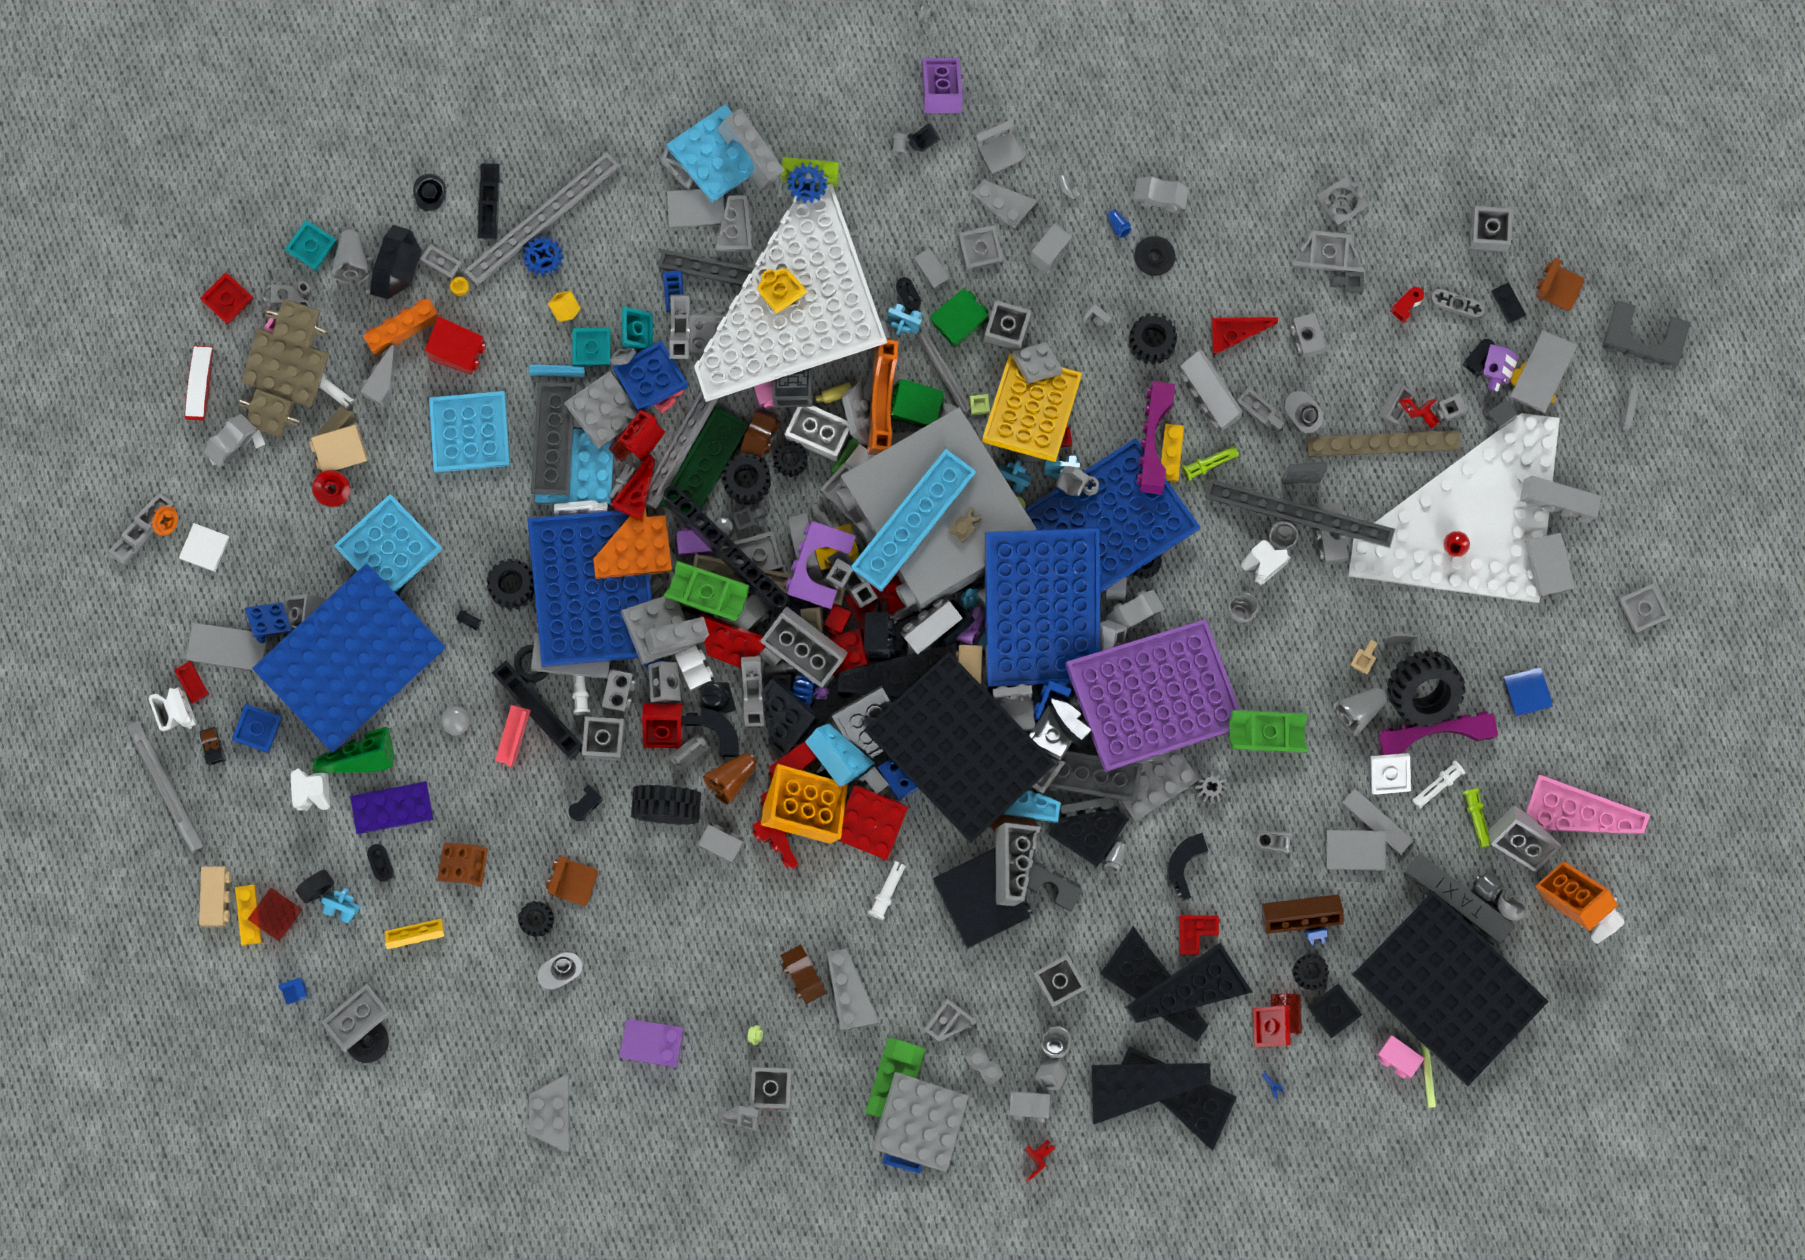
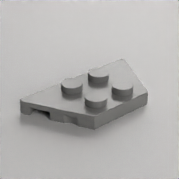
M1312 231L1291 264V267L1364 273V267L1360 263L1359 255L1353 246L1350 234Z
M859 380L852 382L853 387L847 389L842 400L850 434L857 439L859 444L867 445L868 449L870 418L867 412L868 404L864 399Z
M564 1075L529 1094V1134L565 1152H569V1075Z

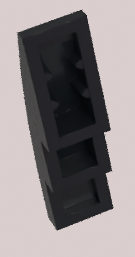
M480 163L478 238L497 239L500 164Z

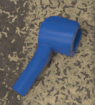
M1266 1072L1263 1073L1262 1076L1269 1083L1274 1098L1279 1099L1276 1091L1280 1090L1284 1094L1283 1086L1273 1082Z

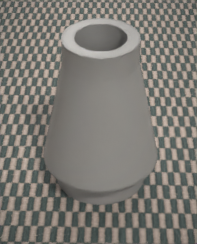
M1115 842L1104 861L1106 869L1119 872L1123 868L1125 844Z

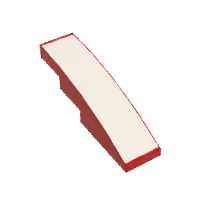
M194 345L186 395L185 420L205 419L210 394L209 383L212 372L213 346Z

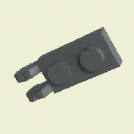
M1100 798L1062 805L1060 813L1061 815L1065 814L1066 817L1077 816L1079 811L1091 813L1096 812V808L1101 810L1111 809L1115 801L1110 798Z

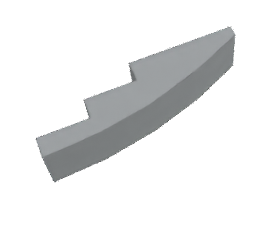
M159 493L134 517V522L121 534V539L108 551V554L124 565L152 534L154 528L151 526L153 522L151 517L155 515L154 510H159L160 506L166 505L173 507L174 503Z

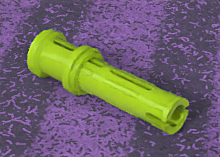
M1233 445L1206 459H1197L1195 463L1188 466L1183 465L1181 469L1186 480L1189 482L1193 477L1200 474L1204 475L1208 469L1238 457L1239 454Z
M1475 788L1462 793L1465 795L1468 804L1467 811L1471 813L1479 847L1482 848L1491 844L1482 810L1484 809V804L1481 803L1478 793L1480 789Z

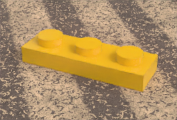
M1165 424L1161 463L1166 469L1165 479L1167 481L1178 482L1184 431V426Z
M256 886L235 887L241 945L262 943Z
M441 918L385 931L386 948H398L408 944L444 937L443 920Z

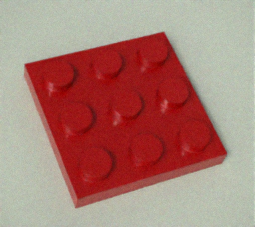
M854 785L844 810L841 839L838 841L888 860L909 806Z

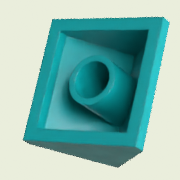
M625 306L621 307L623 348L644 350L652 346L653 313Z

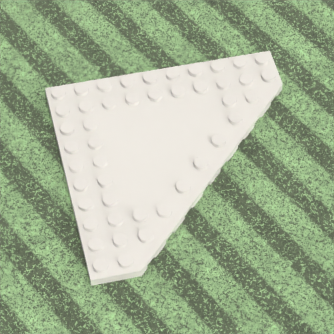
M832 183L828 184L827 189H824L826 191L825 195H820L819 201L814 198L812 204L810 200H807L806 204L803 203V199L796 201L797 196H795L793 204L780 221V226L777 231H774L768 241L767 248L764 253H761L755 263V268L742 285V290L739 295H736L730 305V310L726 317H723L717 327V332L705 347L704 354L695 364V371L706 402L887 343ZM785 268L797 278L807 293L776 314L760 296L758 284L761 282L764 271L769 269L777 271Z
M1521 413L1511 423L1495 432L1375 522L1376 524L1395 529L1391 547L1387 548L1353 539L1348 577L1539 603L1540 597L1525 541L1547 536L1549 512L1544 511V508L1539 506H1527L1525 502L1520 501L1525 478L1535 476L1553 482L1560 418ZM1452 531H1461L1469 538L1470 549L1461 557H1452L1444 550V538Z

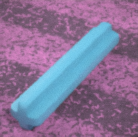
M529 365V374L532 376L584 377L585 368L583 366Z

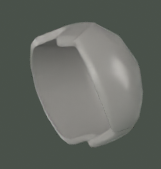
M1286 520L1273 524L1269 532L1271 544L1280 550H1287L1295 545L1299 535L1297 527L1292 522Z
M1244 593L1240 596L1235 595L1228 604L1229 615L1234 621L1240 623L1251 621L1258 611V601L1249 593Z
M459 705L451 706L443 712L441 726L446 733L452 736L461 735L469 728L471 716L466 708Z
M1504 893L1500 895L1497 909L1502 916L1511 921L1521 920L1525 917L1527 913L1525 905L1516 901L1513 896L1505 899Z
M1060 1026L1049 1028L1041 1039V1049L1045 1055L1051 1058H1061L1067 1054L1071 1043L1068 1031Z

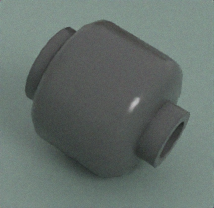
M1489 873L1483 876L1478 875L1473 882V885H1475L1474 893L1486 902L1496 901L1503 892L1501 888L1502 882Z

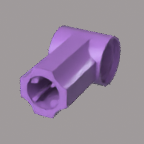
M972 607L970 614L975 621L957 636L956 640L967 645L976 646L979 643L980 631L986 616L985 611L981 608Z

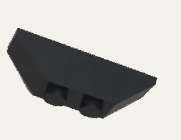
M393 225L384 236L372 271L370 295L390 299L411 286L422 253L411 230Z

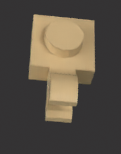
M1370 640L1365 651L1359 648L1350 667L1367 675L1376 657L1372 656V653L1378 643Z

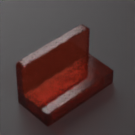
M1290 993L1271 994V1006H1289L1290 1033L1301 1034V995Z

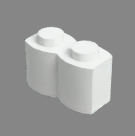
M694 646L675 655L690 691L712 683L710 678L714 676L710 667H705L703 660L706 658L702 649L698 650Z

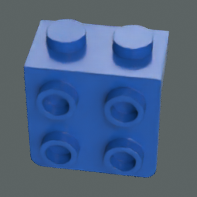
M1050 681L1048 685L1044 684L1040 694L1042 702H1037L1033 712L1035 722L1038 723L1051 691L1068 702L1072 690L1068 688V684L1060 681L1058 683Z

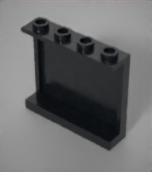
M996 847L933 878L967 950L1031 918L1030 914L1032 911L1028 903L1024 904V902H1021L1016 906L996 905Z

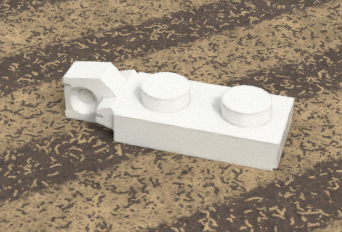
M592 500L554 504L555 516L608 512L607 502L597 503V501Z

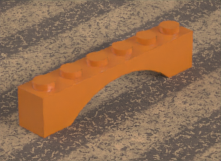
M887 340L886 344L874 348L867 454L871 455L881 453L891 447L892 444L891 396L898 355V341Z

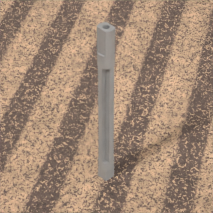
M139 721L130 724L128 730L191 853L203 849L204 846Z

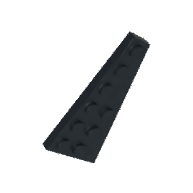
M1134 926L1100 973L1101 976L1134 999H1137L1171 976ZM1195 1008L1161 1017L1195 1042L1200 1039L1208 1027Z
M1219 943L1132 1001L1125 1008L1133 1021L1139 1023L1252 993V990L1222 944Z
M1129 1046L1121 1064H1159L1164 1062ZM1207 1084L1160 1102L1213 1151L1237 1097L1211 1084Z
M1211 1063L1091 1065L1093 1125L1210 1084Z

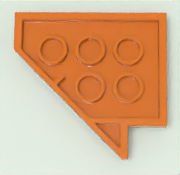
M645 507L641 521L630 516L593 558L595 579L672 572L666 515L647 517Z

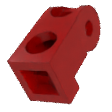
M1412 287L1391 308L1390 312L1404 324L1411 316L1409 311L1422 302L1424 291L1419 287Z

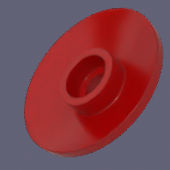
M334 470L323 471L313 481V495L322 505L328 507L340 506L346 502L350 495V483L340 472ZM329 484H334L336 488L331 489Z

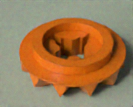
M168 505L160 506L159 510H154L155 515L151 517L153 520L151 526L154 528L153 532L166 536L176 528L178 515L173 507ZM163 517H166V520H164V524L160 523L163 520Z

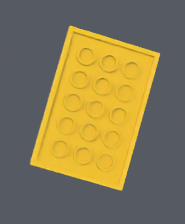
M1009 353L982 443L1056 462L1082 373L1062 368L1061 375L1027 384L1012 358V354Z

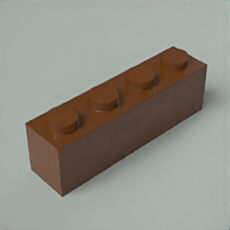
M1336 894L1262 904V919L1266 934L1343 925L1344 910L1340 895Z

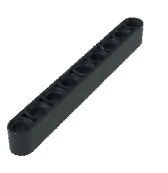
M667 487L664 491L666 506L745 584L749 585V588L769 608L776 613H781L788 605L787 595L678 487ZM674 494L677 498L670 500L668 496ZM685 507L691 509L688 513L681 511ZM698 520L704 522L701 526H696L694 523ZM711 533L717 535L715 539H710L707 536ZM727 546L730 548V551L723 552L721 548ZM738 559L744 562L742 565L734 564ZM749 573L757 574L755 578H749L747 575ZM768 586L771 589L764 592L761 590V587ZM776 599H782L784 603L781 605H776L774 601Z

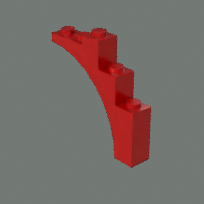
M803 742L768 767L770 771L768 776L772 780L778 764L805 771L818 758L809 746ZM768 791L760 796L762 802H760V805L762 806V808L764 806ZM761 820L752 825L754 828L752 834L757 841L762 840L765 843L770 839L772 840L769 844L775 852L779 851L782 854L781 861L786 868L791 867L794 870L799 866L791 852L785 831L761 825Z

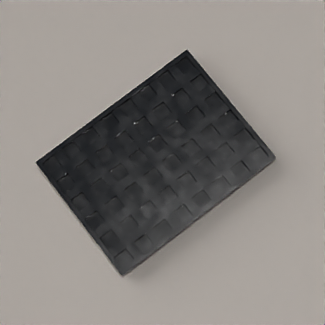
M950 652L942 657L864 729V732L970 844L1056 765Z
M1434 891L1421 902L1352 974L1364 988L1467 1087L1549 1002Z

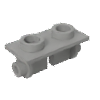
M698 733L668 758L681 772L709 750L710 747Z

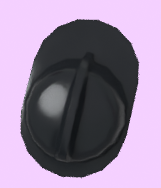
M712 682L704 686L700 696V708L721 713L736 710L728 682Z

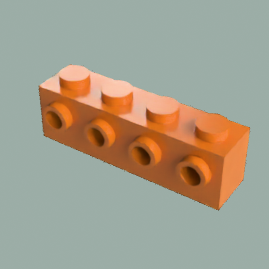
M429 298L421 299L410 309L406 308L400 311L398 316L384 320L379 327L370 328L363 337L376 357L391 345L395 346L436 322L439 315Z

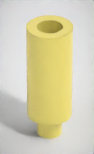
M850 382L821 391V395L815 396L817 404L821 402L828 404L842 399L847 389L851 388Z

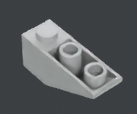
M393 345L384 350L379 364L374 365L369 379L364 380L361 385L362 395L381 407L393 391L397 352Z

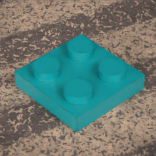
M305 220L284 250L314 271H317L338 241Z
M573 328L572 365L611 366V328Z

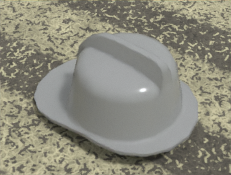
M1295 391L1287 397L1285 410L1296 426L1306 433L1318 430L1324 418L1323 412L1315 400L1303 391Z
M572 952L557 953L540 966L537 973L538 982L546 989L559 988L579 976L582 971V961L578 955Z

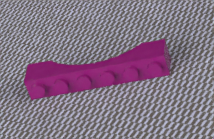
M1153 381L1151 388L1148 387L1146 399H1150L1149 405L1146 404L1144 416H1148L1147 422L1144 421L1142 433H1146V436L1141 441L1140 450H1144V454L1139 459V467H1142V472L1138 473L1137 484L1140 485L1139 492L1160 495L1163 493L1166 469L1156 452L1155 430L1164 415L1172 409L1175 393V384Z
M1487 711L1476 713L1474 717H1469L1468 714L1457 717V720L1450 721V718L1448 720L1444 719L1442 720L1443 723L1438 725L1434 723L1433 726L1429 727L1425 725L1423 727L1405 725L1400 727L1401 730L1393 731V728L1381 730L1382 733L1377 736L1381 755L1403 754L1415 741L1435 733L1460 734L1476 742L1494 739L1498 736L1494 713L1488 714Z

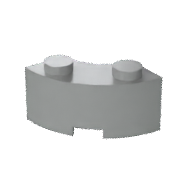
M1152 176L1137 178L1133 199L1140 202V205L1143 207L1155 206L1166 208L1169 212H1177V210L1186 208L1189 188L1178 181H1164Z
M242 414L230 417L226 421L224 428L207 441L204 453L221 467L237 455L235 451L242 444L245 446L248 444L257 428Z
M1143 590L1135 595L1136 598L1124 605L1119 603L1112 607V612L1107 615V618L1110 621L1126 626L1127 631L1135 628V625L1153 618L1165 609L1154 590L1148 592Z
M754 593L747 599L739 619L736 622L726 619L725 622L751 632L760 622L763 624L770 617L768 613L771 611V608Z

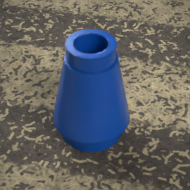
M1116 209L1107 214L1116 236L1123 238L1132 231L1131 224Z

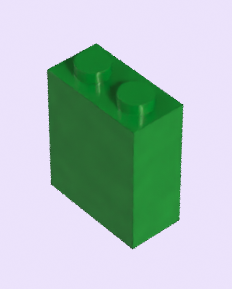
M963 288L930 316V322L955 349L988 321L989 311L983 304L979 305L976 302V297L971 291L967 292Z
M901 378L896 382L891 401V419L920 428L926 427L940 418L938 414L944 404V391Z

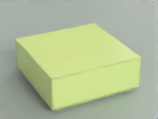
M988 394L969 396L972 416L990 414Z

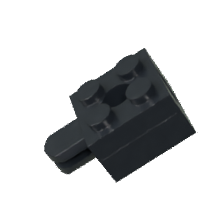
M875 599V612H865L864 650L869 661H887L892 659V654H895V643H893L892 636H896V625L888 612V600L883 599L881 612L880 600Z

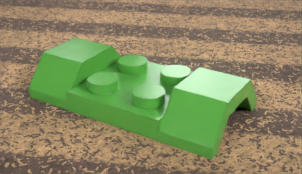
M677 561L675 575L664 597L736 622L744 609L750 586Z
M1232 710L1229 719L1230 746L1232 749L1307 753L1305 724L1308 714Z
M888 1037L865 1111L866 1114L882 1117L894 1073L897 1072L917 1079L926 1049Z

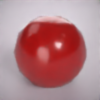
M1452 531L1444 538V550L1452 557L1465 555L1470 549L1468 536L1461 531Z

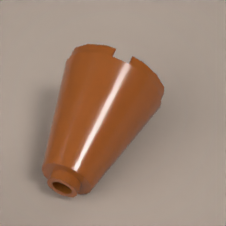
M743 753L707 772L703 776V780L709 790L712 788L717 793L714 796L725 805H728L757 768V761L751 754Z

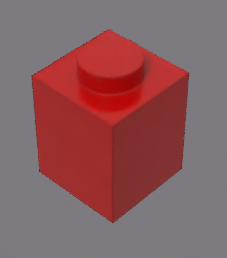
M834 604L824 623V627L827 629L826 632L833 636L842 634L852 616L851 612Z

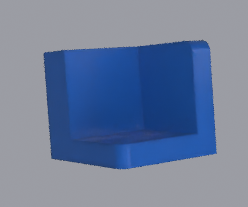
M302 978L278 985L279 989L282 990L287 1005L309 998Z

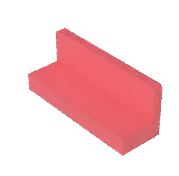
M511 705L495 761L505 763L509 767L515 766L531 710Z

